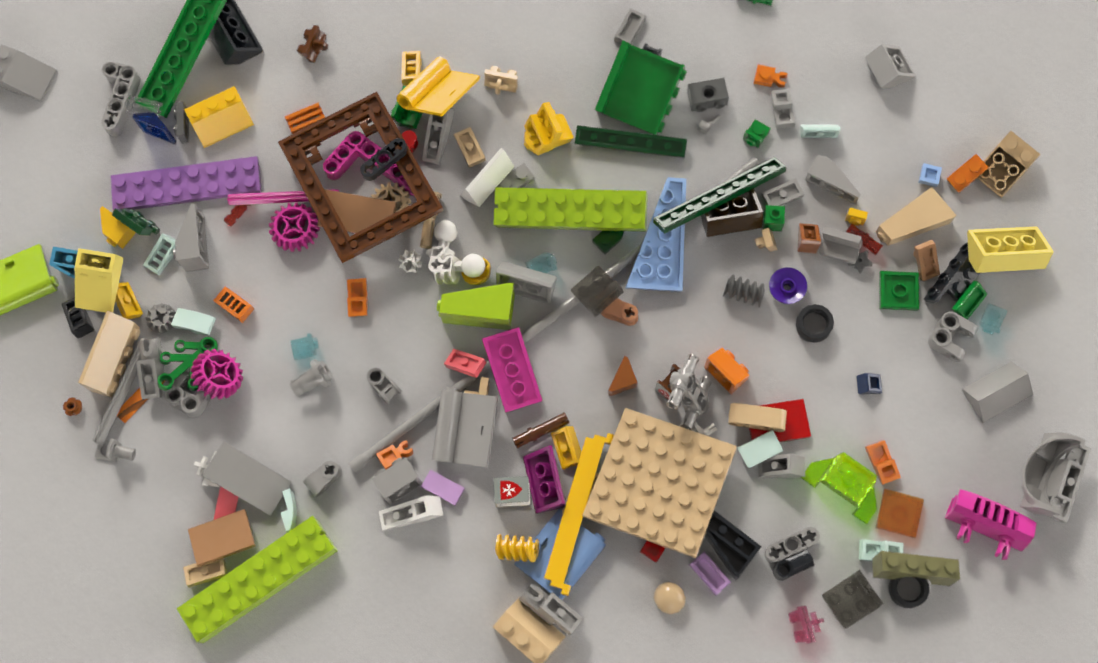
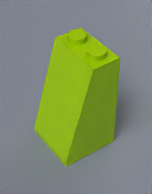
M505 283L442 294L441 300L437 301L438 316L446 324L511 330L515 300L514 284Z

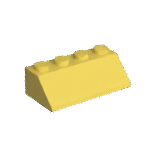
M1037 226L968 230L967 232L969 261L976 273L1046 269L1054 253Z

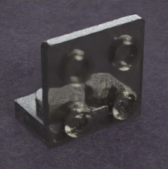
M600 266L594 268L571 289L573 295L594 317H597L624 293L621 285L616 280L613 281Z
M860 569L822 594V597L844 629H847L884 604Z

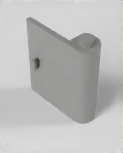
M446 387L445 390H441L432 460L489 467L498 397L457 392V388Z

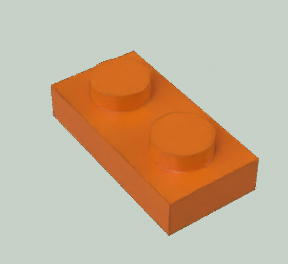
M975 154L946 179L960 193L988 170L989 167Z

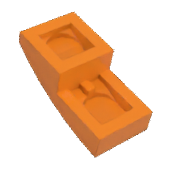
M367 278L347 279L348 317L368 316Z
M885 440L865 446L871 464L882 485L901 478L896 462L891 458Z

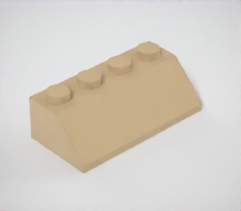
M107 311L78 383L91 392L112 398L119 385V379L126 370L125 364L127 359L133 353V344L140 335V327L131 320Z

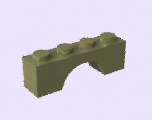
M880 551L872 558L873 578L894 580L902 577H920L929 580L931 584L951 586L960 580L958 559Z

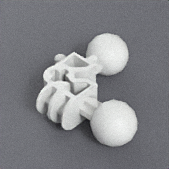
M448 220L440 221L435 226L434 236L439 241L438 246H433L432 249L426 251V255L430 258L428 268L434 273L435 281L439 285L443 283L457 284L460 280L461 272H464L468 277L475 278L479 277L485 270V261L480 255L472 253L461 261L455 257V252L449 249V244L456 239L458 232L455 224Z

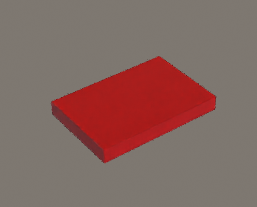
M804 399L759 405L787 411L785 431H773L779 443L811 438ZM749 428L751 440L769 432L768 430Z

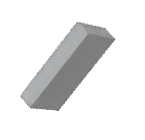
M630 8L614 37V41L622 43L624 40L632 45L646 19V15Z

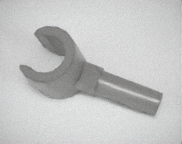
M717 115L708 123L702 120L697 130L704 134L708 133L711 126L721 119V116Z

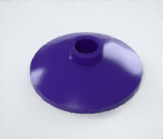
M784 267L775 271L771 276L769 290L773 298L778 302L795 304L805 296L807 280L799 270ZM788 285L791 289L787 291L784 289V286Z

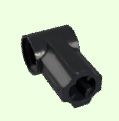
M805 550L790 558L781 560L774 566L773 575L776 579L784 581L789 577L814 567L813 558ZM779 566H785L788 570V574H781L779 572Z

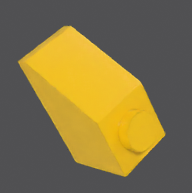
M102 206L100 208L102 233L107 237L106 242L114 248L119 246L123 249L136 232L112 216V212Z

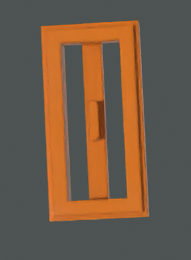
M319 103L285 116L292 134L325 118ZM320 114L319 117L314 118V119H312V120H310V121H307V120H309L310 118L315 117V116H317V115ZM305 122V123L300 124V125H298V126H296V127H293L294 125H296V124H298V123Z

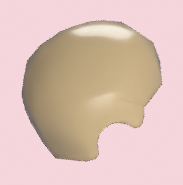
M665 582L655 589L654 601L662 612L674 614L684 607L686 597L682 588L677 584Z

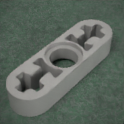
M807 527L769 545L765 550V558L771 563H777L815 545L819 541L820 534L817 529ZM807 532H809L810 534L814 533L815 537L813 538V542H811V540L808 539L803 542L805 546L802 547V542L800 539L807 536ZM790 539L795 540L798 544L797 549L794 551L787 548L786 544ZM782 543L784 551L777 555V559L774 556L770 557L771 548L776 551L781 548L779 544Z

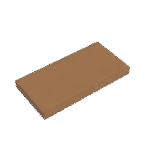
M325 189L347 232L357 233L396 212L397 203L393 201ZM318 219L317 226L323 227Z

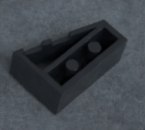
M714 510L705 533V538L736 581L762 546Z

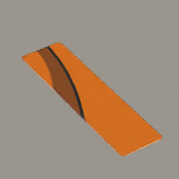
M140 387L121 406L117 417L124 423L148 400L142 399Z

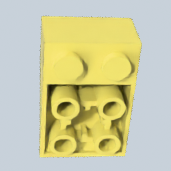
M78 248L75 262V308L104 313L107 311L113 312L123 257L112 253Z

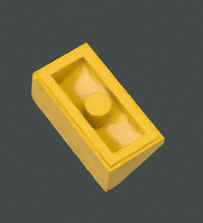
M565 426L552 432L551 436L562 470L577 466L582 451L574 427Z

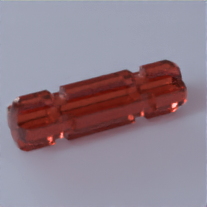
M251 204L235 205L230 211L231 214H227L224 218V222L229 226H233L236 222L235 220L239 219L248 209L247 206Z

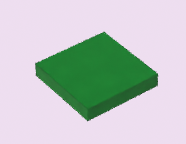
M880 271L879 309L918 311L919 272Z

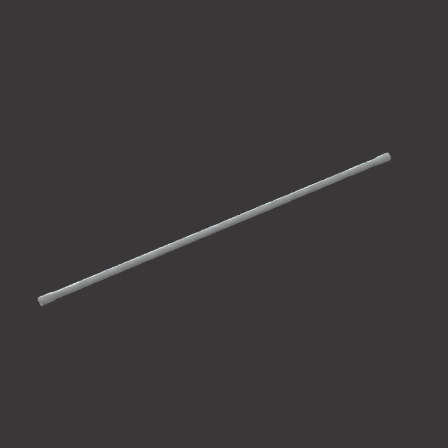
M756 158L751 159L724 182L759 165L760 162ZM642 244L522 333L524 344L635 261ZM486 361V365L477 378L467 375L452 387L457 388V392L463 391L491 370L489 361ZM441 395L365 453L360 454L348 463L355 473L376 457L377 453L389 447L438 410Z

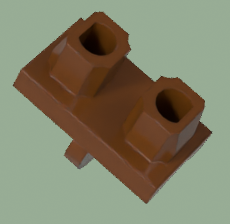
M313 25L312 29L305 30L303 35L306 44H300L297 48V52L301 56L306 57L311 63H315L321 50L326 51L329 47L325 42L326 34L319 29L318 25Z

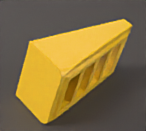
M420 51L402 52L401 81L403 86H407L421 73Z

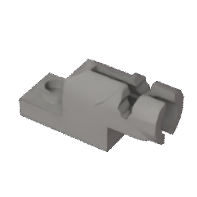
M160 337L140 340L141 360L136 361L142 399L163 396L162 390L157 385L158 377L165 373L164 365L160 362V355L162 353Z
M531 584L519 598L522 603L530 607L535 614L539 615L549 625L555 623L569 636L583 620L580 615L553 592L548 595L534 584Z

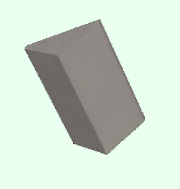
M504 261L499 265L496 270V285L513 283L515 295L551 304L557 276Z
M1013 362L1006 364L962 389L983 423L1033 395L1029 374Z

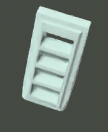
M162 233L143 266L160 275L174 257L173 249H176V240ZM168 242L171 244V247H168L165 244ZM163 248L168 252L165 254L161 251V249ZM157 254L163 257V260L156 257ZM154 260L155 262H157V263L160 264V265H159V267H157V266H155L154 264H152L151 262Z

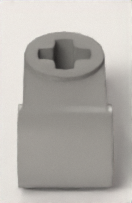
M371 368L367 372L368 382L387 404L390 403L389 400L397 393L402 392L397 384L380 368ZM374 374L381 375V379L378 382L371 380Z
M327 461L316 471L308 475L303 483L315 497H318L340 478L342 469L335 462ZM330 467L333 468V471H334V474H333V475H331V474L329 473L330 471H329L328 469H329Z

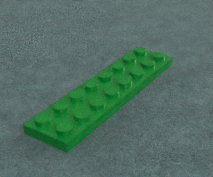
M186 0L135 103L167 119L227 0Z

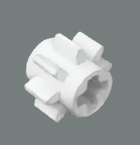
M414 249L413 251L405 250L398 259L401 262L399 268H403L406 273L412 271L416 273L417 267L421 268L422 262L419 260L422 255H418Z

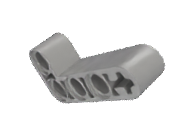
M106 62L102 67V73L110 83L114 84L101 124L110 136L117 137L124 130L141 79L130 65Z

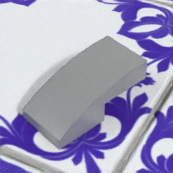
M790 89L771 91L776 129L795 127Z

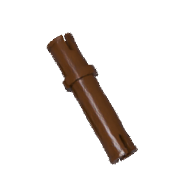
M565 412L533 428H527V431L512 437V440L518 449L532 441L536 442L538 438L570 422L567 420L568 417Z

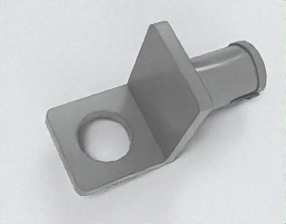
M110 439V441L105 440L103 445L98 444L95 457L116 462L117 458L133 461L136 456V449L123 447L120 442ZM109 445L106 455H103L101 452L102 447Z

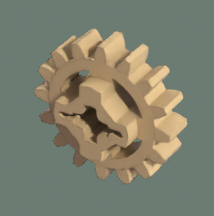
M388 182L386 187L381 184L382 189L375 188L376 195L371 194V198L391 201L392 198L393 202L397 203L396 212L406 208L411 203V199L408 198L410 196L408 191L405 192L403 186L399 188L398 183L391 186V183Z

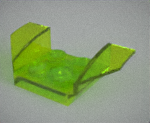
M845 452L836 455L834 458L810 463L805 470V477H801V479L814 488L821 482L854 505L856 508L852 515L866 525L877 510L874 489L877 475Z

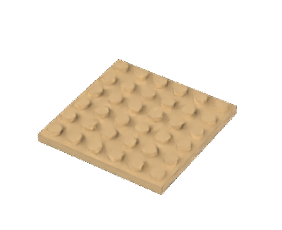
M625 408L582 516L697 558L737 446Z

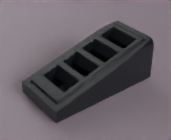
M75 297L61 304L71 333L74 336L81 338L94 331L86 309L74 308L69 310L75 306Z

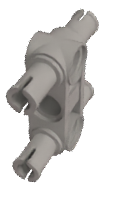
M688 354L683 367L678 369V372L671 374L670 386L672 392L666 403L669 408L675 410L678 409L681 403L686 414L680 427L689 428V430H692L696 418L701 416L702 413L707 412L709 407L707 392L712 384L710 378L705 376L704 379V376H702L700 382H698L694 375V369L699 361V357L695 354H692V356Z

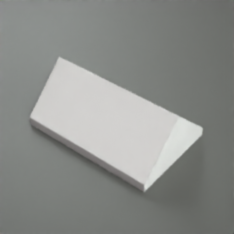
M502 148L461 193L460 196L463 199L480 207L495 190V187L514 168V164Z

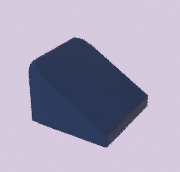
M863 373L857 375L858 394L882 393L880 374Z

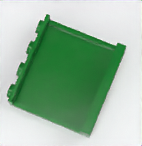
M623 40L594 110L653 135H658V133H662L666 123L663 121L665 116H669L673 105L670 104L672 99H676L680 88H678L679 82L685 79L687 74L686 66L633 46Z

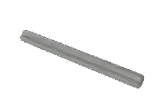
M140 341L93 437V442L97 444H104L137 375L136 361L141 360Z

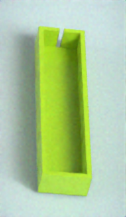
M495 187L494 204L498 208H494L493 225L497 228L646 232L647 191Z
M312 515L176 609L198 643L204 644L338 550L329 536L326 535L317 518Z

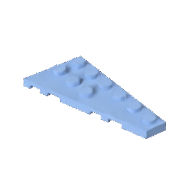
M668 177L666 179L625 289L683 291L685 224L664 234L653 223V218L686 202L685 178Z

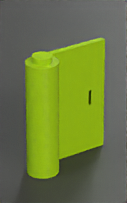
M40 243L0 260V315L58 291L59 282L48 271Z

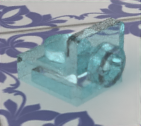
M307 333V337L290 341L295 361L318 355L317 337L314 338L311 333Z

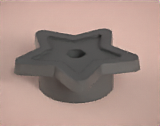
M867 250L859 253L855 264L848 262V265L853 266L859 273H862L865 267L872 266L873 264L868 259Z

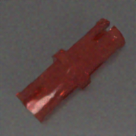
M853 223L846 231L847 233L861 236L862 246L870 250L874 255L883 246L870 237L868 232L861 231Z

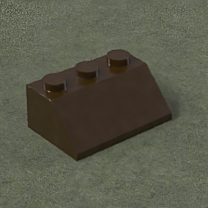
M753 188L701 215L702 225L707 237L762 228L763 210L755 189Z

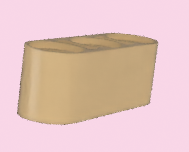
M731 403L728 424L784 432L787 411L778 408Z

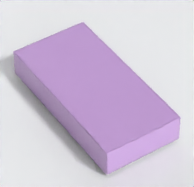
M431 469L421 485V488L436 496H440L441 499L456 506L465 490L464 487Z
M705 551L689 564L715 596L731 583Z

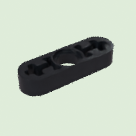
M396 138L363 163L360 168L363 178L367 181H373L403 158L408 152L406 142L401 138ZM395 147H402V150L396 149ZM382 156L389 157V161L387 163L379 162ZM367 169L373 170V173L370 174V173L367 172L366 170H367Z

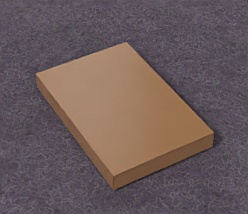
M245 509L188 529L198 567L256 547Z

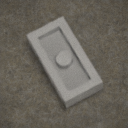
M525 163L510 171L497 187L523 188L535 180V177Z
M795 178L762 192L761 196L766 205L783 206L802 198L804 193Z

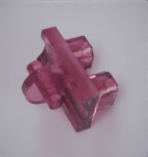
M799 606L797 610L788 613L791 624L801 622L803 630L793 632L795 642H806L807 644L816 642L812 625L815 633L821 632L819 624L824 623V618L817 619L815 611L810 613V620L807 606Z

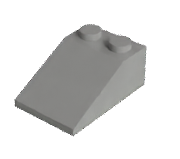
M1 44L0 87L42 102L57 70L16 49Z
M195 203L189 207L175 241L176 249H173L174 259L179 262V265L186 272L209 269L205 218Z

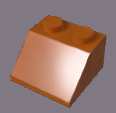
M722 347L707 358L704 368L732 395L748 380L750 375L748 374V369L743 364L739 365L734 360L735 356L729 350H725Z

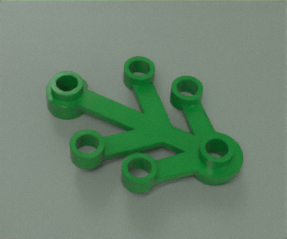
M205 337L200 342L177 340L174 344L176 352L182 353L185 349L197 351L193 354L161 353L160 362L164 365H168L171 362L183 363L170 374H161L158 377V387L161 390H170L173 387L174 381L189 368L191 370L193 361L197 359L199 354L204 353L206 350L211 352L214 348L218 349L216 340L211 337ZM182 344L184 347L178 348L177 345ZM210 345L211 349H206L204 346ZM168 356L169 360H163L162 357ZM190 378L187 386L191 391H196L199 386H191L190 383L195 380ZM167 381L169 385L164 386L162 382Z

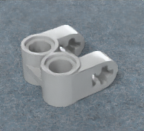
M947 312L938 320L928 339V344L933 350L951 360L960 362L965 355V351L951 342L952 337L957 331L973 338L979 328L976 324L955 312ZM945 320H949L953 327L947 326ZM936 336L942 337L944 343L938 342Z
M185 371L174 381L173 387L165 391L164 397L171 407L182 411L191 418H197L211 401V396L209 394L204 396V391L202 390L197 395L185 391L190 379V372ZM175 394H180L177 400H172ZM191 403H196L194 409H188Z

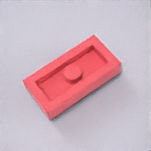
M453 349L444 365L448 369L477 378L486 365V361L484 358Z

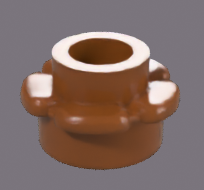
M74 397L69 398L63 404L65 414L68 416L78 415L82 411V402Z

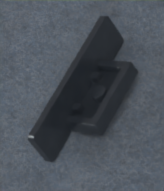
M968 242L960 247L958 254L949 262L946 270L939 275L933 287L928 290L927 295L924 297L926 302L937 303L945 292L954 301H958L972 282L979 276L980 273H976L969 261Z

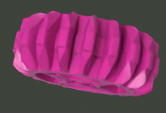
M295 202L294 206L290 203L287 204V208L281 206L280 212L275 210L277 216H271L273 222L269 223L271 228L269 233L272 235L271 239L273 242H276L278 247L282 246L285 251L289 248L291 252H294L295 248H297L301 252L302 246L308 249V243L314 244L312 238H318L316 232L320 231V228L317 226V215L315 212L312 213L313 210L310 207L306 208L305 204L299 207V204ZM308 219V229L304 232L303 227ZM284 222L286 224V227L283 230L284 233L281 235V226ZM290 225H292V226H297L298 229H297V228L293 229V228H291Z
M215 348L211 352L206 350L193 361L190 378L195 380L193 385L199 386L198 391H204V396L209 394L211 399H214L216 396L218 400L223 397L227 399L234 395L237 389L241 387V382L244 378L241 376L243 370L239 369L241 363H236V357L231 358L230 352L224 354L223 349L219 350V352Z

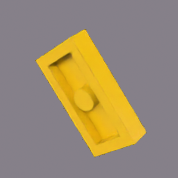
M129 282L119 283L115 302L122 317L126 319L140 318L143 312Z

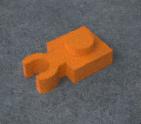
M758 64L753 84L771 87L772 83H775L778 87L783 88L786 82L780 81V78L786 79L788 74L786 72L775 73L776 68Z
M406 440L401 442L398 448L391 445L377 453L376 456L386 470L392 466V462L396 459L412 456L413 449L404 450V448L408 447Z

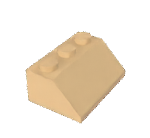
M519 598L493 626L498 633L533 663H545L566 637L552 624L549 625L539 615L535 614Z

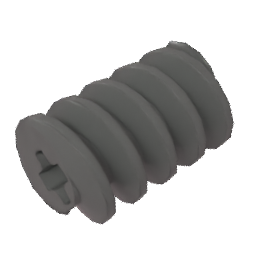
M732 274L727 281L723 297L728 292L729 299L736 295V301L743 297L744 303L751 299L752 306L758 301V307L760 308L765 292L764 283L757 287V281L750 285L749 279L742 283V277L735 281V275Z

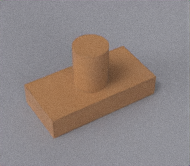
M929 240L915 246L913 255L917 261L919 278L922 281H926L940 275L935 242Z

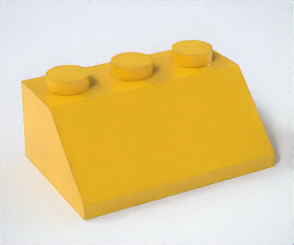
M235 86L184 109L204 148L254 125Z

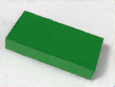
M973 281L952 308L953 312L967 320L988 295L979 281Z

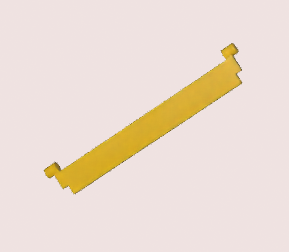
M607 433L606 437L594 435L593 439L585 438L544 579L551 581L550 586L562 589L561 594L564 596H569L571 586L564 584L583 519L582 515L588 502L604 443L611 445L614 435L611 433Z

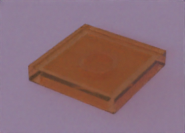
M884 489L875 528L916 538L924 499Z

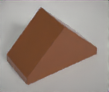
M799 223L797 252L817 253L821 244L818 225Z
M624 356L608 390V395L610 396L637 387V379L626 356Z

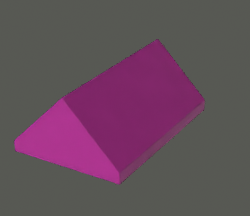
M552 445L523 456L535 514L564 508L565 501Z

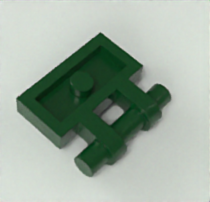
M124 208L114 209L112 216L139 235L150 236L151 233L157 235L160 232V228L156 226V223L152 220L148 221L139 211L136 212L133 209Z

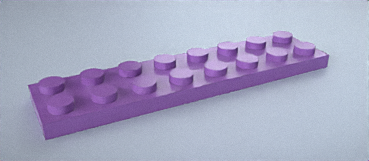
M254 156L111 175L113 211L114 209L124 208L136 210L227 198L229 194L262 193L259 158Z

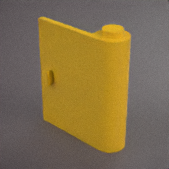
M437 57L397 95L396 99L398 104L404 109L443 116L480 79V75L452 71L449 62L445 58Z

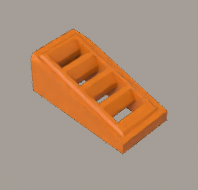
M226 286L213 300L241 323L254 310L252 305ZM226 293H228V297L223 302H221L220 300L223 298V296ZM233 297V301L228 306H226L228 301ZM238 301V305L232 310L231 308ZM244 305L243 309L237 314L236 312Z

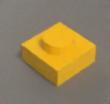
M849 208L845 221L855 226L864 225L868 212Z

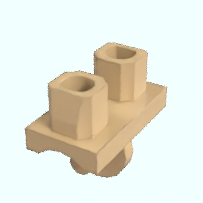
M491 66L489 70H485L484 86L494 88L497 95L500 94L501 90L516 93L517 71L508 70L507 73L500 72L501 69L496 66Z

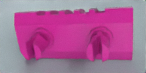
M962 489L959 490L958 495H955V498H952L945 515L946 519L961 525L956 537L958 541L964 535L963 543H969L972 530L998 541L999 544L995 556L998 557L1002 553V560L1008 559L1011 547L1023 551L1033 540L1036 530V522L993 500Z

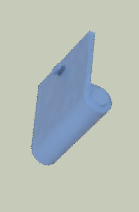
M558 509L533 540V543H535L537 538L539 540L537 560L531 563L529 560L523 562L520 559L514 565L541 585L548 593L551 594L553 592L563 600L565 596L561 594L562 589L550 586L551 581L544 579L563 516L562 510ZM582 525L579 529L564 584L570 585L571 589L606 546L604 543L605 539L597 532L593 534Z

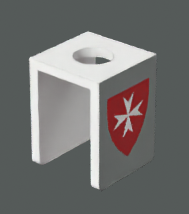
M528 476L494 478L495 506H529L531 502Z

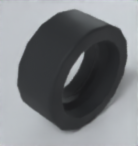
M813 304L801 310L796 319L795 326L801 338L807 342L816 343L823 341L829 336L834 326V319L827 308L822 305ZM817 313L823 316L826 321V327L823 332L812 334L804 328V318L808 314Z
M912 577L919 582L921 587L920 595L912 601L903 599L897 591L898 582L902 578L890 580L888 585L890 597L898 606L903 608L920 606L927 600L930 593L928 580Z

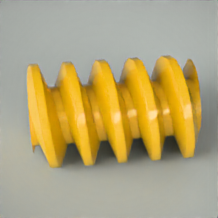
M498 534L495 552L500 560L506 558L508 561L512 559L520 561L521 559L523 562L529 560L531 563H534L539 554V540L537 538L535 543H533L532 537H529L528 541L525 542V537L521 536L520 541H518L516 535L513 536L512 541H510L509 535H506L505 539L502 540V535Z

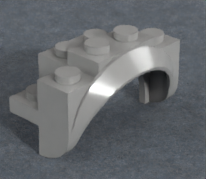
M1044 433L1041 444L1030 454L1023 469V484L1021 488L1023 489L1024 496L1020 507L1036 515H1047L1061 523L1068 522L1091 448L1084 445L1085 439L1068 433Z

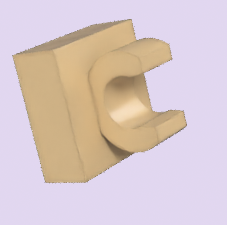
M769 228L761 230L763 237L755 239L756 246L759 249L766 247L770 252L778 250L773 232Z

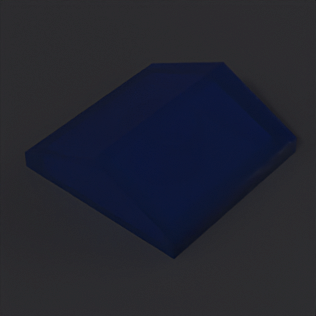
M155 113L133 114L132 118L144 133L176 144L177 141Z

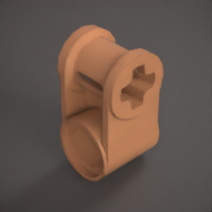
M608 296L600 313L603 317L627 326H633L638 322V309L636 306L614 296Z

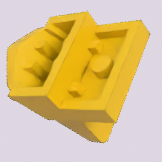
M550 102L542 103L537 114L530 115L524 125L526 129L524 133V146L532 153L537 154V156L569 143L573 139V134L564 115L555 114Z

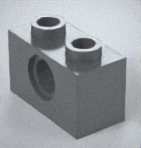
M725 78L688 84L687 95L691 112H703L708 108L719 109L728 104L729 95ZM709 94L712 98H706L704 95Z

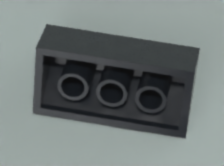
M227 0L209 37L225 65H239L257 56L264 50L236 1Z

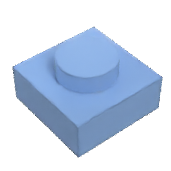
M923 163L918 183L937 187L942 167Z

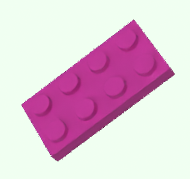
M519 327L482 338L505 413L541 402L542 397Z

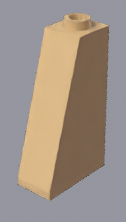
M931 187L879 225L876 233L879 240L889 246L948 225L957 215Z

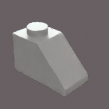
M791 453L772 456L759 463V477H805V457Z

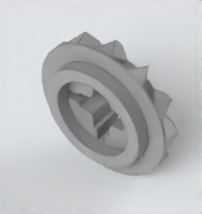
M163 303L153 305V308L148 310L147 317H145L147 326L156 333H165L173 328L171 323L176 314L175 310L170 305ZM158 312L165 315L163 317L164 324L159 320L156 321L158 319Z

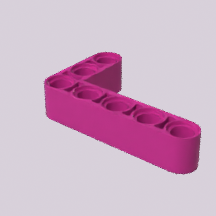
M353 131L347 135L323 163L325 174L330 180H338L358 157L367 161L382 148L361 132ZM360 140V143L353 144L354 141ZM375 151L372 155H367V152ZM343 154H349L346 158H341ZM382 156L379 162L389 161V157ZM396 163L383 173L393 183H398L399 187L403 186L405 192L408 191L410 195L414 196L403 176H395L397 172H400ZM336 167L335 171H329L330 168Z

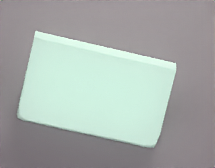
M800 125V137L837 138L841 128L838 125Z
M773 430L737 447L748 468L783 451Z

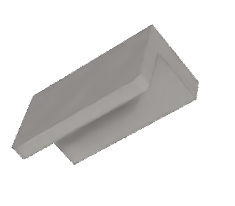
M825 227L822 233L823 242L819 254L855 264L863 245L862 237Z

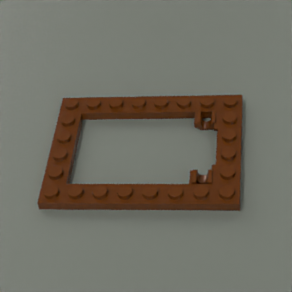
M377 91L278 141L342 264L444 211L408 147L407 154L396 162V165L417 202L352 236H349L312 165L323 160L317 149L322 141L352 126L354 128L360 126L366 137L378 132L385 145L396 138L404 140ZM395 147L396 149L402 150V147Z

